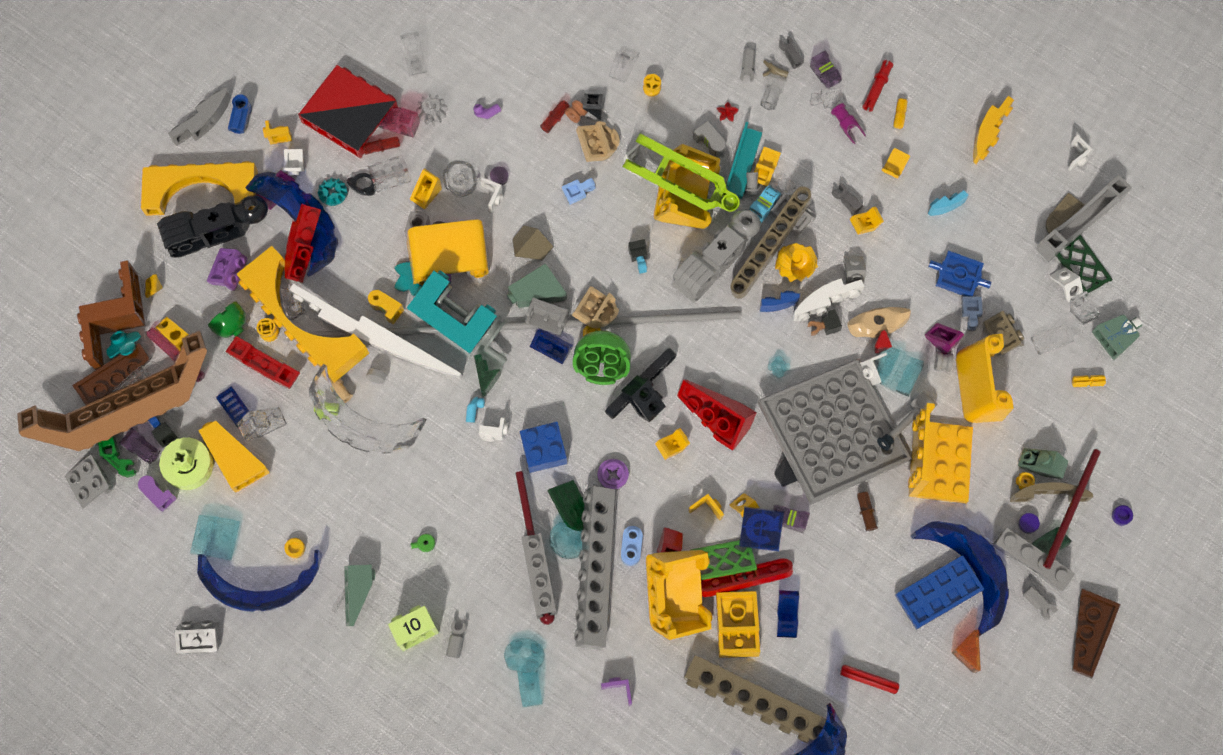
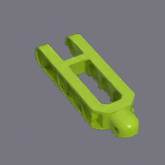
M639 133L635 142L663 157L655 173L629 159L625 160L622 167L705 211L720 207L728 212H733L739 207L740 200L738 196L727 190L722 176ZM669 160L713 182L715 190L711 198L705 200L661 177Z

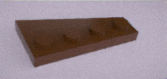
M138 343L133 353L127 356H117L72 386L84 404L87 405L124 388L151 359L140 343Z
M1081 589L1072 671L1091 679L1093 678L1121 604Z

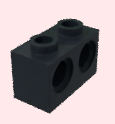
M637 375L621 392L639 417L651 422L666 406L662 402L663 397L661 394L653 389L654 384L647 377L642 378Z

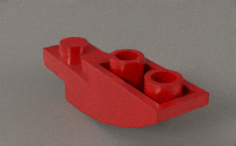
M301 204L297 220L292 221L285 255V278L303 283L313 251V247L310 245L321 212L320 209Z

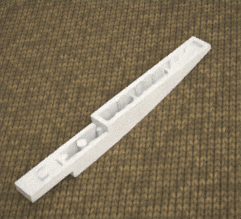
M293 284L290 291L294 294L292 296L294 299L301 303L303 301L310 303L308 307L316 312L321 310L318 314L320 319L349 335L354 333L361 341L411 363L455 378H462V374L365 316L362 315L358 322L297 285Z

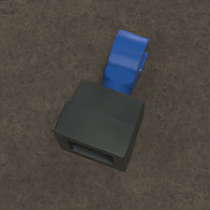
M156 416L148 420L155 428L151 431L154 438L163 448L178 438L166 422L161 424Z

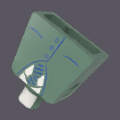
M1121 315L1097 325L1092 333L1111 358L1115 360L1140 336L1137 329L1142 327V322L1137 317L1129 321L1125 315Z

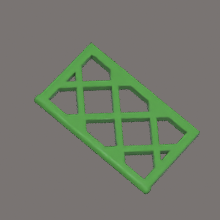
M741 540L691 549L703 550L708 553L709 558L713 555L720 559L716 567L708 564L707 568L711 569L712 572L701 575V580L757 570L751 545H746L747 549L744 553L735 548L736 545H742L740 544ZM720 548L728 549L724 556L714 551ZM732 551L741 556L736 563L727 559ZM744 558L751 561V565L745 567L740 566V563ZM724 562L733 566L729 570H719Z

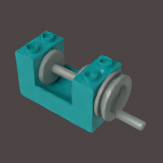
M433 270L407 309L468 353H471L476 346L480 347L482 345L484 346L483 351L504 365L508 359L489 345L507 320L500 321L501 316L497 317L495 315L496 310L488 304L485 307L483 305L479 307L476 304L470 313L447 297L452 289L451 283L448 281L450 277L441 270L438 273ZM444 303L465 320L463 323H460L439 306Z

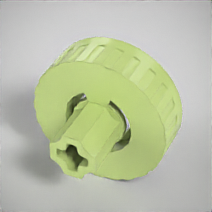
M183 437L172 441L165 447L161 453L159 467L162 476L172 486L181 490H192L202 486L210 478L214 467V460L209 449L201 441L190 437ZM195 460H197V461H196V466H195V468H194L191 472H189V473H183V472H188V471H190V470L194 467V465H195Z

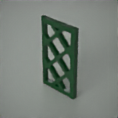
M1081 235L1065 248V250H1069L1068 259L1063 258L1060 253L1056 255L1063 267L1072 272L1070 264L1081 266L1078 275L1080 279L1092 282L1091 288L1087 290L1082 284L1084 296L1113 280ZM1079 240L1084 246V250L1074 248V242ZM1072 252L1082 253V261L1071 260ZM1086 255L1091 256L1095 266L1085 263ZM1084 267L1094 269L1093 278L1082 276ZM1097 271H1102L1106 279L1103 281L1096 279Z

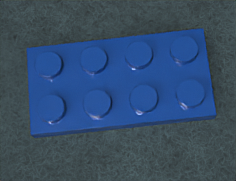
M962 555L895 594V597L917 630L985 589Z

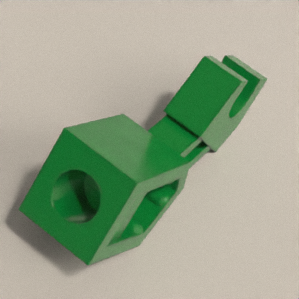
M114 436L109 440L98 442L100 456L118 470L120 476L126 478L136 476L134 469L127 470L130 465H134L133 460L118 459L120 452ZM112 448V454H106V449Z

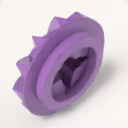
M618 459L606 460L598 469V481L603 487L619 489L628 480V468ZM617 470L616 475L618 479L613 477L608 481L610 476L608 471L614 472Z

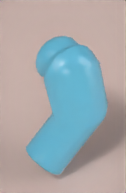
M474 397L468 404L466 422L475 423L477 408L484 407V398Z

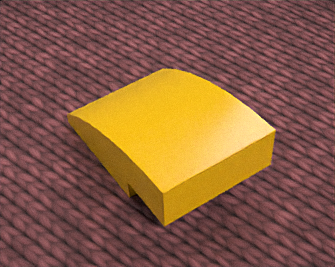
M756 591L716 593L719 658L759 657V618Z

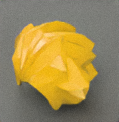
M794 243L784 246L778 251L775 269H779L780 275L787 277L790 282L796 279L802 282L806 276L809 278L814 273L815 268H818L817 257L811 246L805 247L804 245Z

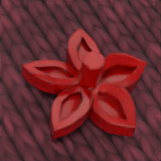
M729 102L725 104V108L718 107L717 111L722 113L720 121L727 117L729 121L733 122L734 115L739 109L731 107Z

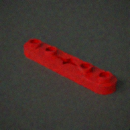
M782 558L756 564L757 570L701 580L702 597L715 596L716 593L732 592L788 578L793 574V563L788 559Z

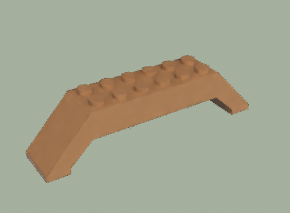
M200 330L182 338L183 345L173 366L68 414L38 409L36 405L17 413L19 434L22 437L81 451L93 447L98 442L109 440L120 432H126L137 424H143L150 418L163 415L174 407L184 405L190 399L207 353Z

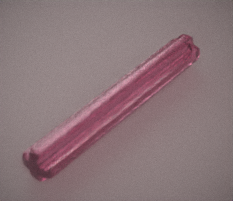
M152 327L148 330L147 336L170 358L176 361L180 351L155 328ZM201 370L198 374L197 382L205 378V374Z

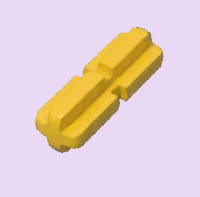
M899 98L897 101L894 128L902 129L904 126L907 99Z
M1088 375L1073 376L1072 378L1073 387H1087V385L1090 387L1104 386L1106 384V377L1104 375H1090V377Z

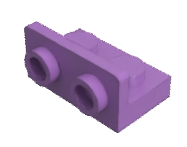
M220 248L207 282L211 285L225 286L229 290L235 291L239 282L237 273L245 267L248 258L237 249Z

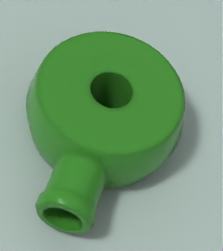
M423 534L418 538L417 542L411 543V549L418 548L422 552H430L435 547V539L430 534Z

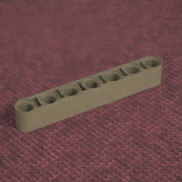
M804 186L795 190L732 280L730 288L735 298L741 299L748 294L811 203V191L809 188ZM801 194H805L808 196V198L806 200H800L798 196ZM790 209H794L797 211V214L791 216L787 212ZM784 224L787 228L780 231L777 229V226ZM773 239L776 241V244L768 246L766 242ZM759 254H762L766 257L763 261H757L755 259L756 256ZM747 270H753L755 274L751 277H748L745 275V272ZM736 285L744 286V290L741 292L735 291L734 288Z

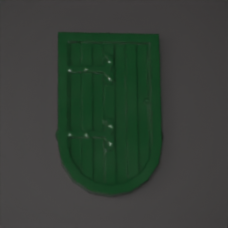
M574 480L548 489L547 491L566 526L575 531H582L584 529L582 513L585 503Z

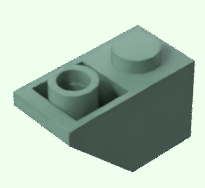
M1024 448L1018 466L1044 477L1063 479L1069 461L1058 451Z

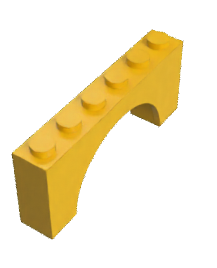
M249 161L235 164L225 162L223 164H186V166L170 164L162 167L157 165L143 167L141 209L146 216L165 215L166 206L172 196L184 187L197 183H212L222 186L234 196L235 203L240 202L247 196L256 195L258 191L257 167L255 163ZM250 206L248 210L254 209L255 206Z

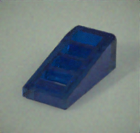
M232 386L216 396V399L237 428L254 417ZM230 393L233 394V396H231V397H230L229 399H227L226 401H223V400H222L224 397H226V396L229 395ZM236 398V402H234L228 407L226 406L228 403H230ZM238 404L241 405L240 407H238L237 409H235L233 412L230 411L231 409H233L234 407H236ZM241 410H244L243 413H241L237 417H234L235 414H237Z

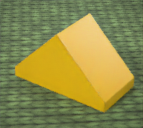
M424 168L410 200L421 208L426 209L442 190L440 178Z

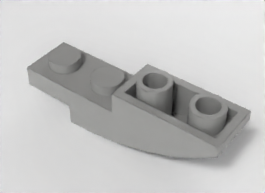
M227 89L218 90L208 99L201 101L195 107L196 115L190 116L184 123L175 126L168 133L176 146L191 136L197 141L212 129L224 114L231 100Z

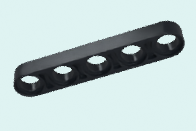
M668 348L640 377H647L653 381L676 358L677 354L671 348ZM623 393L605 410V413L611 419H614L629 404Z

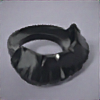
M359 173L347 179L348 185L356 193L363 196L375 195L376 181L370 174ZM361 177H367L372 182L369 187L364 189L356 186L357 180Z

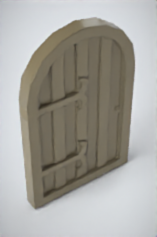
M1068 193L1054 211L1049 214L1045 226L1047 232L1050 234L1085 205Z

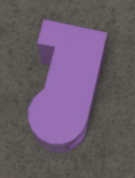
M143 476L138 481V488L162 512L177 499L168 489L163 492L159 488L158 482L151 476Z

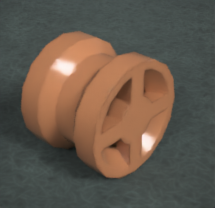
M574 100L572 106L565 110L567 117L574 123H578L581 120L580 118L588 113L583 109V104L578 100Z

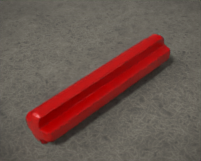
M843 665L841 668V676L896 694L899 690L900 684L848 665Z

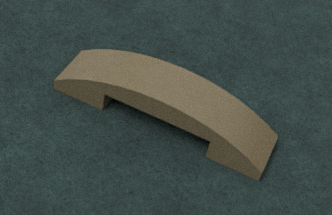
M1060 482L1039 483L1018 491L1010 498V502H1030L1034 499V494H1068V502H1071L1077 486ZM1085 489L1080 502L1091 500L1093 493Z

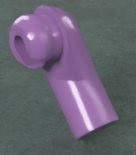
M497 103L488 109L483 108L481 104H476L473 107L474 114L484 119H490L501 112V108Z

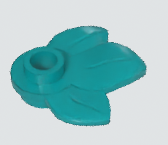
M410 262L396 265L394 269L400 277L396 281L394 288L399 291L410 290L411 295L415 296L423 285L413 284Z
M123 330L113 333L110 337L111 345L106 351L107 356L113 358L119 353L123 356L133 353L136 349L134 342L141 338L140 333L136 331L125 333Z

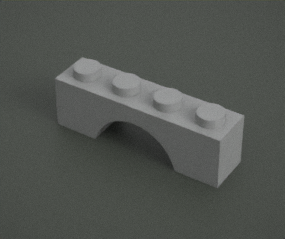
M1008 528L1003 529L992 545L1008 557L1029 567L1045 582L1059 591L1065 590L1075 575L1074 572L1054 560L1051 569L1045 568L1043 564L1047 554Z

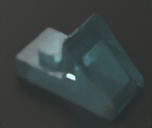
M537 664L516 666L523 708L542 705Z

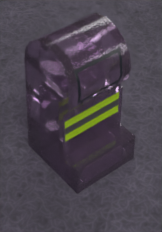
M826 50L812 57L810 68L826 88L829 89L842 81L839 71L829 60Z
M780 505L773 506L772 511L782 512V527L804 533L810 515L809 512H801Z

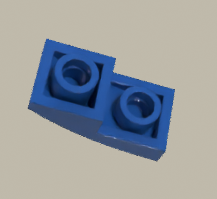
M785 291L784 293L781 292L779 299L775 297L761 299L760 312H774L792 307L798 303L800 293Z

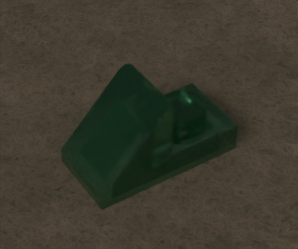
M478 354L474 355L482 397L487 396L501 376L500 369L489 371L487 360H483L482 355Z

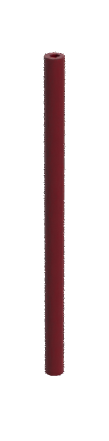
M1093 449L1043 564L1047 569H1051L1101 454V451L1098 449Z

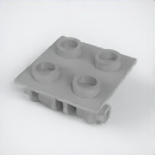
M92 454L65 476L82 509L101 493L108 494L112 491V484L106 479L107 475L103 474L104 470L101 469L98 464L99 461Z

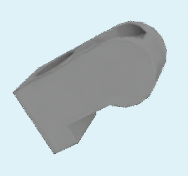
M706 121L693 131V139L697 143L702 141L709 148L710 155L721 157L724 154L725 140L709 121Z

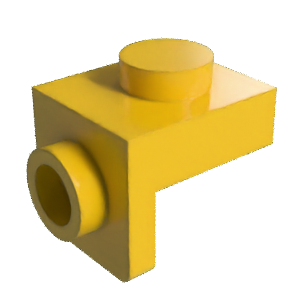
M876 206L865 213L856 214L850 218L858 235L872 232L884 222Z
M681 428L676 429L673 434L655 443L665 460L683 452L690 444Z

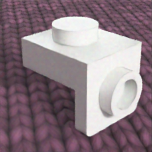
M284 149L283 172H288V175H299V172H304L303 149Z
M501 417L499 427L480 425L479 436L488 442H493L494 439L503 441L504 435L508 433L509 424L506 423L505 417Z

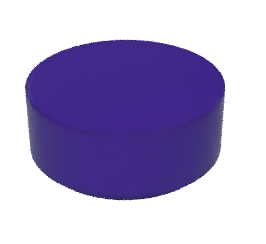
M1120 505L1113 510L1112 519L1120 526L1127 525L1133 520V511L1126 505Z
M1026 513L1020 517L1018 525L1022 532L1031 534L1039 528L1040 522L1036 515Z

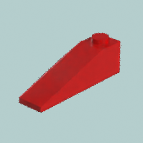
M686 379L683 380L677 395L692 413H696L702 420V425L704 427L707 426L712 431L713 437L732 451L750 430L757 413L736 400Z

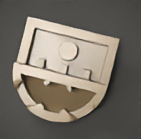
M597 121L595 125L578 126L576 129L586 162L607 160L619 146L620 139L618 133L614 128L611 130L607 127L605 122Z
M590 286L572 316L591 328H602L609 325L617 317L619 308H617L615 304L616 299L612 294L608 293L606 296Z

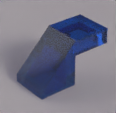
M779 590L777 637L797 638L799 591Z

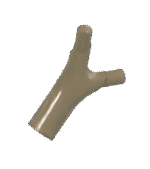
M763 61L769 68V71L763 73V77L778 75L785 79L787 78L788 71L774 66L771 62Z

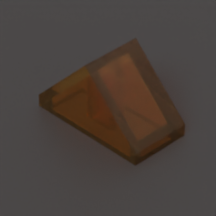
M979 630L970 632L951 652L972 673L981 671Z

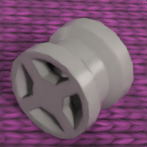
M937 351L934 370L939 371L943 369L946 372H951L953 353L946 355Z

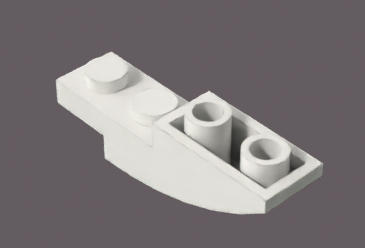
M838 279L820 287L797 307L792 317L793 321H805L815 314L817 316L824 315L829 311L831 302L835 304L841 302L843 298L859 296L864 288L862 280L844 285L842 279Z

